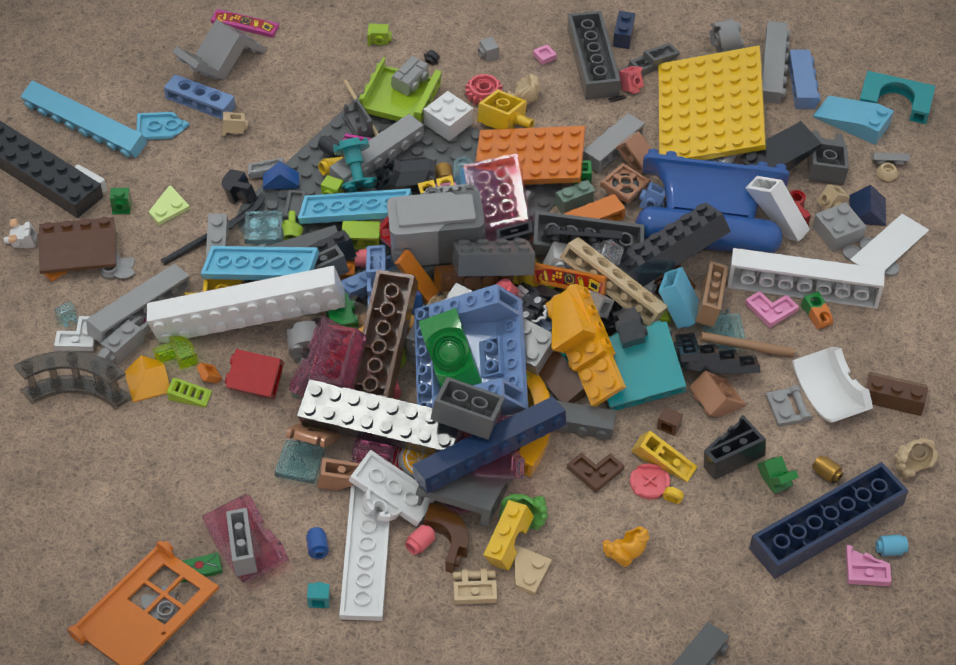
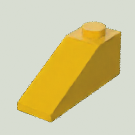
M652 431L642 434L631 450L642 460L660 466L667 473L685 482L690 480L698 467Z

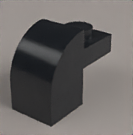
M230 169L223 177L222 187L231 203L235 204L239 199L250 202L255 201L257 196L244 171Z

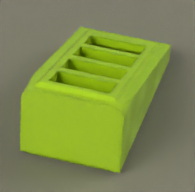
M172 378L167 390L168 400L205 408L212 394V391L177 378ZM200 394H203L202 399L198 400Z

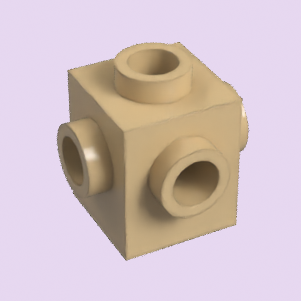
M828 184L817 202L821 206V210L824 211L839 204L847 203L850 196L840 186Z

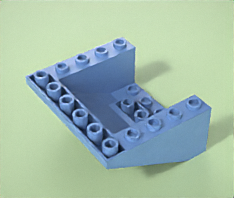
M496 284L414 309L418 405L433 408L434 401L441 389L430 354L423 339L419 321L457 308L483 382L473 386L505 397L500 416L516 414L528 408L522 299Z

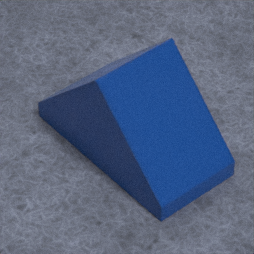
M281 161L263 174V190L299 188V172Z

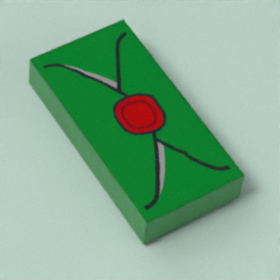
M218 552L182 561L205 577L223 573Z

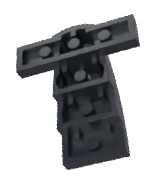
M695 333L675 334L674 348L682 368L722 374L760 373V364L756 355L738 356L736 349L718 351L716 344L698 345Z

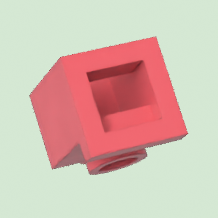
M630 66L618 71L622 91L630 92V94L640 92L639 88L644 87L641 75L642 67Z

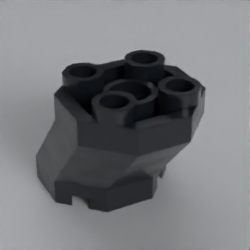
M388 156L382 167H379L376 171L377 183L375 190L411 189L412 193L420 194L418 183L429 181L430 176L434 177L435 161L425 157L396 160Z

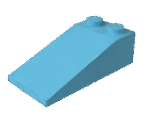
M828 96L813 117L876 145L890 126L894 111L876 103Z

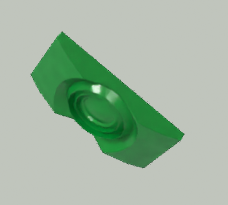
M457 308L419 321L423 339L430 354L440 387H442L447 377L472 386L483 383Z

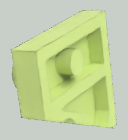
M170 185L149 210V215L160 226L190 210V206Z

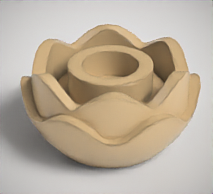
M883 163L876 169L877 177L882 181L891 182L898 178V169L891 163Z

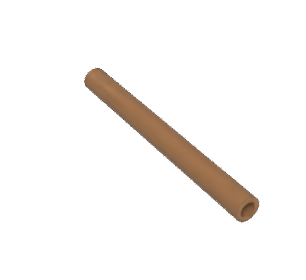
M701 332L699 341L786 357L793 358L795 349L707 332Z

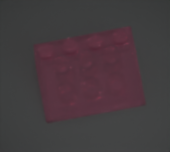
M517 153L463 165L466 184L477 186L478 192L481 195L485 232H496L498 228L531 220L521 163Z

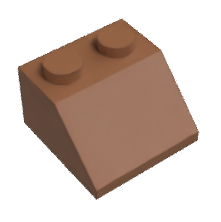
M704 371L690 386L694 392L693 397L702 403L704 412L711 417L720 418L746 406L726 377Z

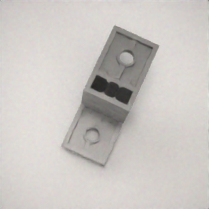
M216 19L196 54L177 46L174 48L173 53L178 56L177 59L179 61L189 64V68L193 71H199L201 74L209 76L214 80L218 78L224 80L244 48L254 53H257V51L264 53L267 48L246 33Z

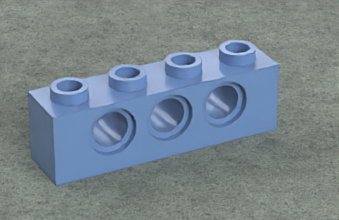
M174 75L164 86L166 99L222 120L223 112H232L236 108L234 96L186 79L185 77Z

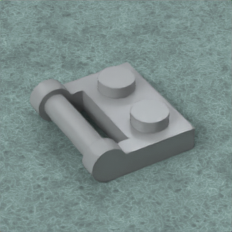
M793 385L788 389L766 392V399L778 427L812 420V415L806 409L800 394L801 389L798 385ZM789 396H793L800 415H795L788 398Z

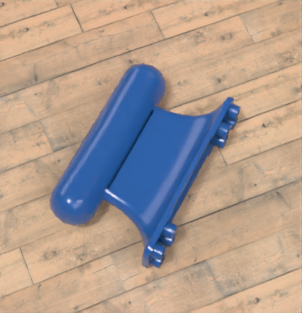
M649 149L648 154L644 155L643 172L647 175L657 176L662 181L667 196V208L657 206L646 207L638 214L635 224L644 225V241L653 233L661 231L666 225L677 221L682 215L693 211L698 205L706 202L723 213L731 232L704 249L733 252V248L774 254L780 248L783 240L781 228L776 222L755 218L758 203L749 194L746 187L756 176L780 179L787 187L789 171L786 170L785 164H776L775 167H768V163L763 161L758 162L757 165H741L689 159L677 156V153L674 151H668L666 155L659 154V151L656 149Z

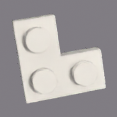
M79 316L76 331H57L54 343L55 351H94L96 339L87 333L86 319L90 316Z

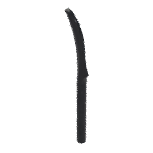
M263 192L259 194L246 210L229 221V230L260 208L264 202ZM207 233L162 258L161 262L163 265H167L207 242Z

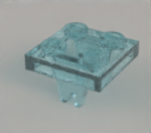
M729 309L725 313H722V310H720L714 327L702 325L704 332L745 339L740 313L730 314ZM716 344L718 350L736 349V347Z
M286 439L275 469V476L314 484L325 454V448L309 444L308 442L302 443L297 439L296 441Z

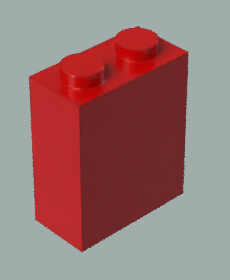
M236 349L235 354L233 353L230 358V372H227L225 376L226 387L230 390L274 400L285 362L279 358Z

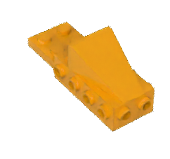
M578 284L569 285L565 291L553 296L546 303L548 316L552 320L551 347L552 350L567 355L569 367L578 373L591 406L596 407L626 388V385L613 357L616 353L589 289Z

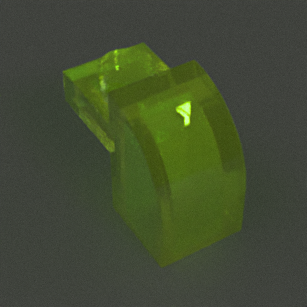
M169 336V343L152 348L155 360L166 362L175 359L180 370L198 364L194 346L185 337Z

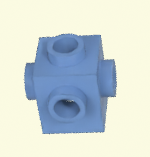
M650 182L647 189H643L638 198L641 200L639 207L642 209L651 206L663 207L666 199H664L665 188Z

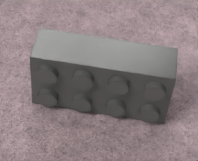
M522 238L515 239V241H507L506 239H497L496 241L478 239L477 242L460 239L458 242H453L452 264L458 276L534 275L535 252L530 243Z

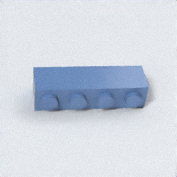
M790 50L788 66L795 109H816L817 103H820V93H817L818 81L815 80L816 69H813L814 57H811L810 50Z

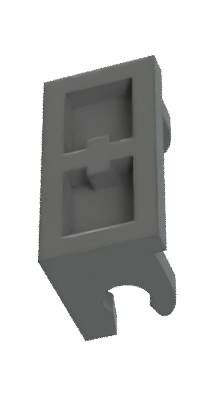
M358 98L353 100V107L350 109L345 104L342 118L353 135L362 137L373 135L372 119Z

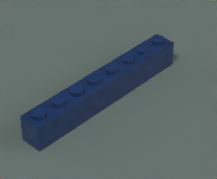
M552 396L496 423L489 440L472 435L412 464L414 479L426 494L522 446H526L532 441L566 425V410Z

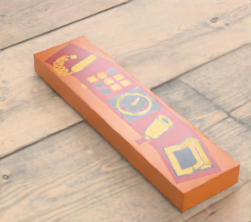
M535 263L533 283L566 289L569 285L578 284L587 287L591 291L606 295L607 276Z

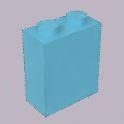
M683 267L666 272L660 285L659 293L664 303L668 306L667 309L677 328L691 327L695 324L699 299Z

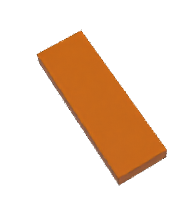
M404 250L395 262V265L401 273L415 275L418 281L417 290L422 294L423 302L427 304L433 296L438 294L439 289L434 285V282L410 250Z

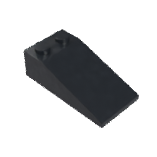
M800 121L766 139V150L745 153L740 158L744 165H757L758 162L763 161L768 163V167H775L776 164H785L786 170L791 171L823 144Z

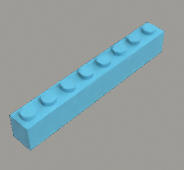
M33 80L20 96L28 109L33 110L35 108L42 116L46 117L49 115L56 123L60 124V122H63L67 128L71 130L75 128L81 135L85 137L89 135L95 142L99 144L103 142L113 151L118 149L127 158L129 156L136 158L147 144L146 139L141 133Z

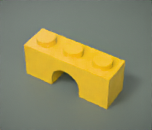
M508 500L483 554L490 565L507 571L510 570L517 555L515 539L519 532L527 533L534 518L527 505Z

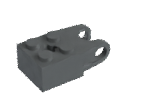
M813 130L812 133L823 145L807 157L808 180L844 185L849 164L847 145H845L843 135L837 133L835 139L828 140L821 137L817 130Z

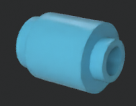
M900 534L879 536V539L875 542L877 553H881L882 557L898 556L908 552V541L906 536H901Z

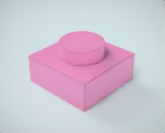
M548 44L533 50V56L542 65L557 59V54Z

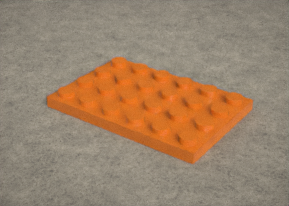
M585 126L480 130L475 169L494 171L496 185L581 183L586 134Z

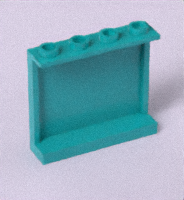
M653 322L650 326L646 327L648 336H645L646 343L628 348H622L618 332L609 337L616 353L613 357L626 385V388L607 399L610 410L618 411L686 392V383L667 322Z

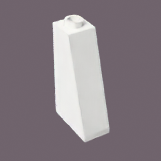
M756 176L746 187V190L770 220L776 222L781 228L785 238L798 242L804 238L810 228L782 180Z

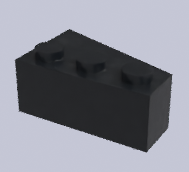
M742 415L734 426L731 425L722 437L719 436L704 450V468L716 480L764 457L766 439Z

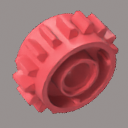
M480 74L468 80L465 96L468 97V101L473 102V105H479L482 100L497 89L503 91V85H500V80H497L492 75Z

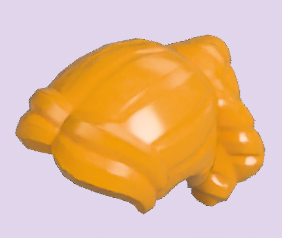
M637 526L633 530L626 531L623 539H615L613 542L604 540L602 545L605 555L623 567H627L632 563L633 559L638 558L645 550L647 541L650 539L648 529Z

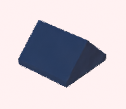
M872 185L849 195V206L864 224L886 226V198Z

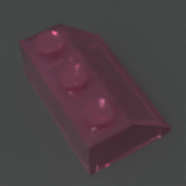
M322 324L307 381L309 382L310 379L353 389L367 335L357 328Z

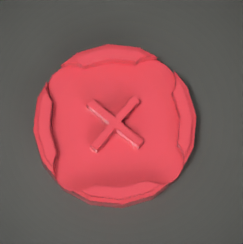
M647 463L639 465L637 469L632 471L629 483L636 495L652 500L663 496L665 488L670 486V477L666 470L664 471L660 466Z

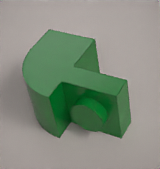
M782 456L772 457L757 463L762 478L773 493L793 487L792 480L799 478L796 470H787Z

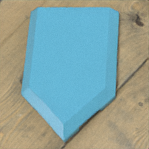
M173 112L137 113L136 131L141 133L146 140L172 139L190 125L187 121L178 118Z

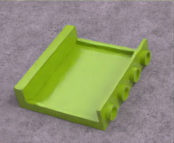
M383 57L381 62L377 63L375 73L371 74L369 84L365 85L364 93L360 94V103L366 112L371 115L399 121L410 114L422 123L424 120V108L433 102L441 86L442 71L435 70L432 77L428 76L425 82L422 81L415 92L412 91L406 96L392 88V76L399 69L385 66L386 57Z

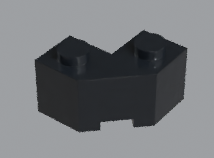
M635 307L612 313L616 332L619 334L623 349L646 343L645 336H648L645 324H641L643 323L641 313L637 312Z

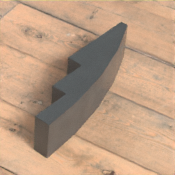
M671 43L644 51L642 57L630 60L628 66L617 70L620 71L630 66L642 67L641 75L643 77L657 70L658 65L661 63L671 62L680 55V52Z

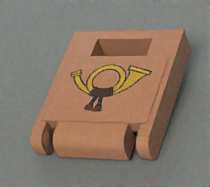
M300 422L288 428L286 438H293L315 445L319 443L320 439V447L325 448L338 441L340 434L302 425Z

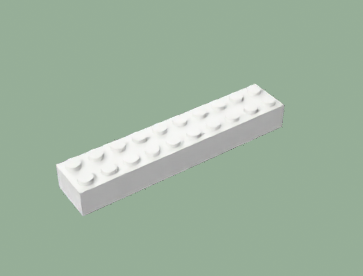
M329 266L147 303V323L159 343H169L171 341L345 307V292L335 267Z

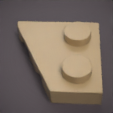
M515 545V550L517 551L514 559L515 588L535 595L552 563V559Z

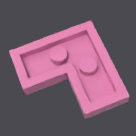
M759 291L745 300V305L769 328L799 310V306L788 295L772 303Z

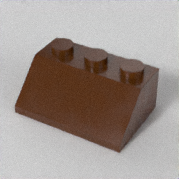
M870 371L868 373L866 389H869L872 405L918 416L922 415L928 392L926 384Z

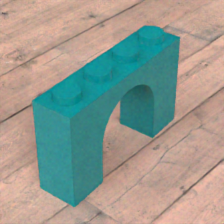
M867 71L859 101L877 104L878 99L884 94L897 93L903 95L912 105L909 121L926 124L936 86Z

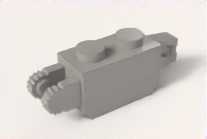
M139 315L132 321L127 320L101 343L102 349L95 357L96 364L103 369L111 362L119 365L144 343V336L151 330L147 321L142 324L144 318Z

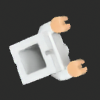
M17 218L11 219L9 224L14 228L10 230V236L4 237V243H11L14 248L36 247L37 232L31 223L26 222L24 225H20Z

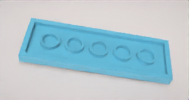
M411 189L306 195L304 196L298 216L299 224L385 219L388 215L387 201L392 197L412 195Z
M211 246L201 271V276L203 279L265 280L314 270L319 250L314 247Z

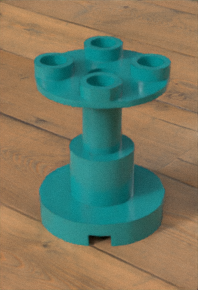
M359 137L340 141L339 146L333 145L334 154L344 155L346 166L351 168L353 180L341 186L343 190H347V193L357 192V189L375 188L377 178H364L361 164L364 163L362 151L370 147L368 138L364 137L363 141H360Z

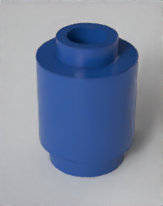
M320 527L309 529L306 535L308 555L314 559H322L329 553L327 535Z

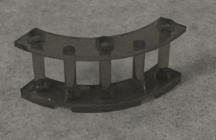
M53 351L30 357L13 365L24 380L27 379L28 386L22 388L21 392L32 405L60 393L89 394L106 402L114 410L131 401V396L118 385V380L126 376V373L113 362L95 354L81 351ZM57 369H71L72 375L58 376ZM80 370L91 373L93 376L81 375ZM49 371V378L36 382L34 375Z

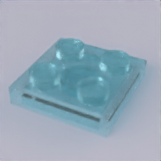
M282 211L245 212V244L282 242Z

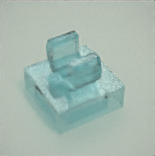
M71 301L54 309L56 320L59 324L68 327L67 321L72 319L75 323L78 322L75 306Z

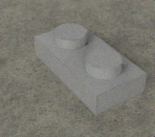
M871 153V160H876V164L894 161L893 164L904 165V161H910V154Z

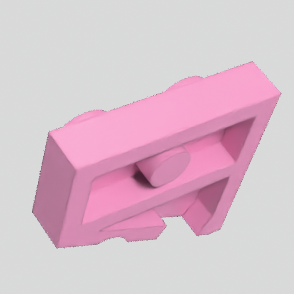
M851 545L846 546L848 584L891 585L889 563L875 559L866 552L863 555L853 550Z

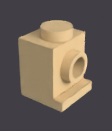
M223 112L222 136H226V133L233 135L244 134V130L247 131L248 120H245L244 113Z

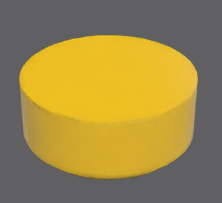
M666 487L663 498L666 501L680 504L683 501L684 493L677 488Z

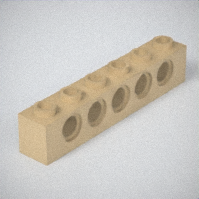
M579 237L569 242L560 256L563 261L577 271L607 276L606 294L625 309L635 307L636 311L641 313L643 323L647 326L658 321L668 307Z

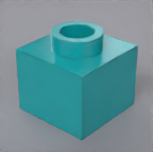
M323 582L308 583V608H329L330 584Z

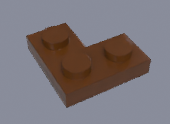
M581 452L567 463V469L596 493L624 470V465L612 454H608L595 464Z

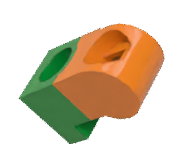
M819 291L803 297L800 306L807 312L817 329L833 324L832 314Z

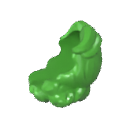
M511 494L502 499L499 511L500 517L508 500L528 506L534 515L529 526L530 530L533 528L538 530L545 524V520L548 517V509L543 496L531 498L524 494Z

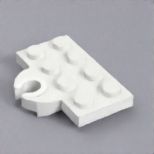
M372 450L368 452L348 480L365 492L363 506L369 515L373 512L374 506L382 509L383 512H380L376 518L379 521H392L400 515L417 527L426 514L429 503L435 501L425 497L421 506L417 505L418 496H416V491L419 484L416 480Z

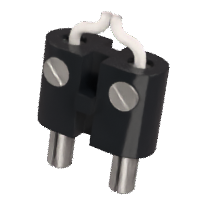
M520 290L517 293L518 297L522 298L523 318L534 324H537L541 319L545 320L548 315L546 313L548 309L546 303L549 300L532 291L525 293Z

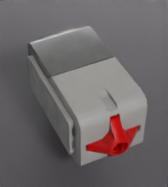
M473 184L431 187L426 189L424 194L392 197L387 201L388 215L379 225L380 239L391 248L394 266H396L395 262L404 250H410L421 266L452 263L453 242H458L460 239H467L470 242L485 239V220L481 195L478 192L477 186Z

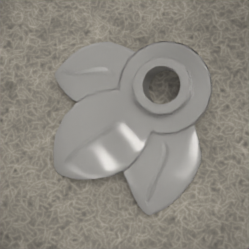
M117 253L116 267L101 268V275L104 278H130L135 275V272L131 269L135 263V258H120Z
M163 585L161 590L165 591L168 587ZM171 591L169 595L175 598L174 592ZM142 595L141 602L144 610L158 596ZM164 598L149 614L157 620L167 622L177 613V608L173 603ZM164 610H170L168 613H163Z

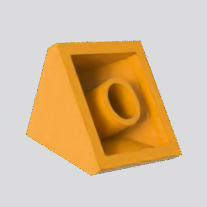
M140 355L124 372L133 403L167 394L170 384L163 362Z

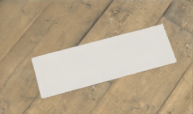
M901 214L850 260L861 266L877 267L886 270L929 230Z

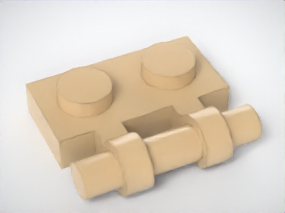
M487 568L480 569V571H468V569H461L460 572H453V580H462V582H454V605L497 603L496 580H487L496 579L495 570L487 571ZM471 579H481V581H468V580H471Z

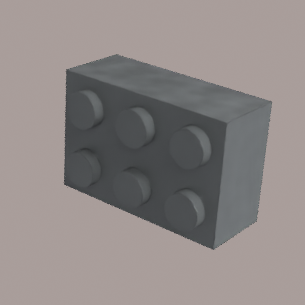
M447 377L434 401L430 419L489 440L501 414L505 397Z

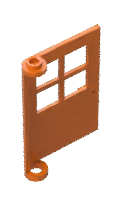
M159 540L156 543V547L75 625H71L67 632L80 645L87 641L118 665H143L219 589V586L176 558L172 552L174 548L169 542ZM164 565L179 575L165 591L148 581ZM183 579L200 589L185 605L169 595ZM144 584L160 594L145 610L129 600ZM164 598L180 608L165 625L149 614Z

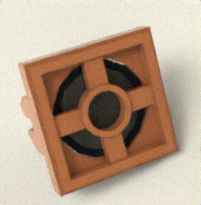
M622 163L600 182V187L608 191L607 197L615 194L621 203L629 204L637 198L643 189L645 190L651 180Z

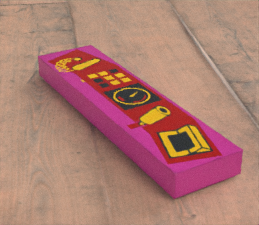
M217 9L210 19L212 24L217 19L238 30L272 38L279 28V23Z

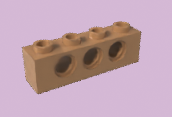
M710 261L702 282L695 322L714 327L721 310L728 266Z

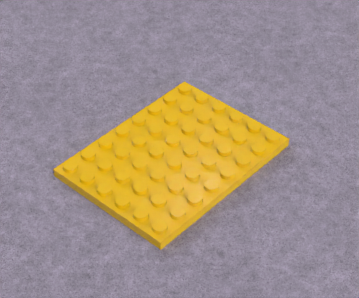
M760 45L665 62L658 65L659 154L666 155V152L674 151L677 153V156L707 160L766 150Z

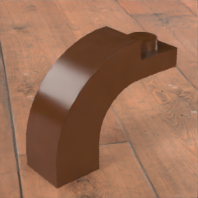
M429 503L424 518V525L430 526L434 532L444 535L449 540L451 545L445 561V571L453 573L455 567H460L462 557L467 558L468 556L467 528L463 520L449 508Z

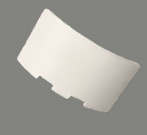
M830 347L792 361L801 388L817 413L826 421L835 422L873 409L869 389L864 388L856 379L852 380L848 375L851 371L845 361L841 348Z

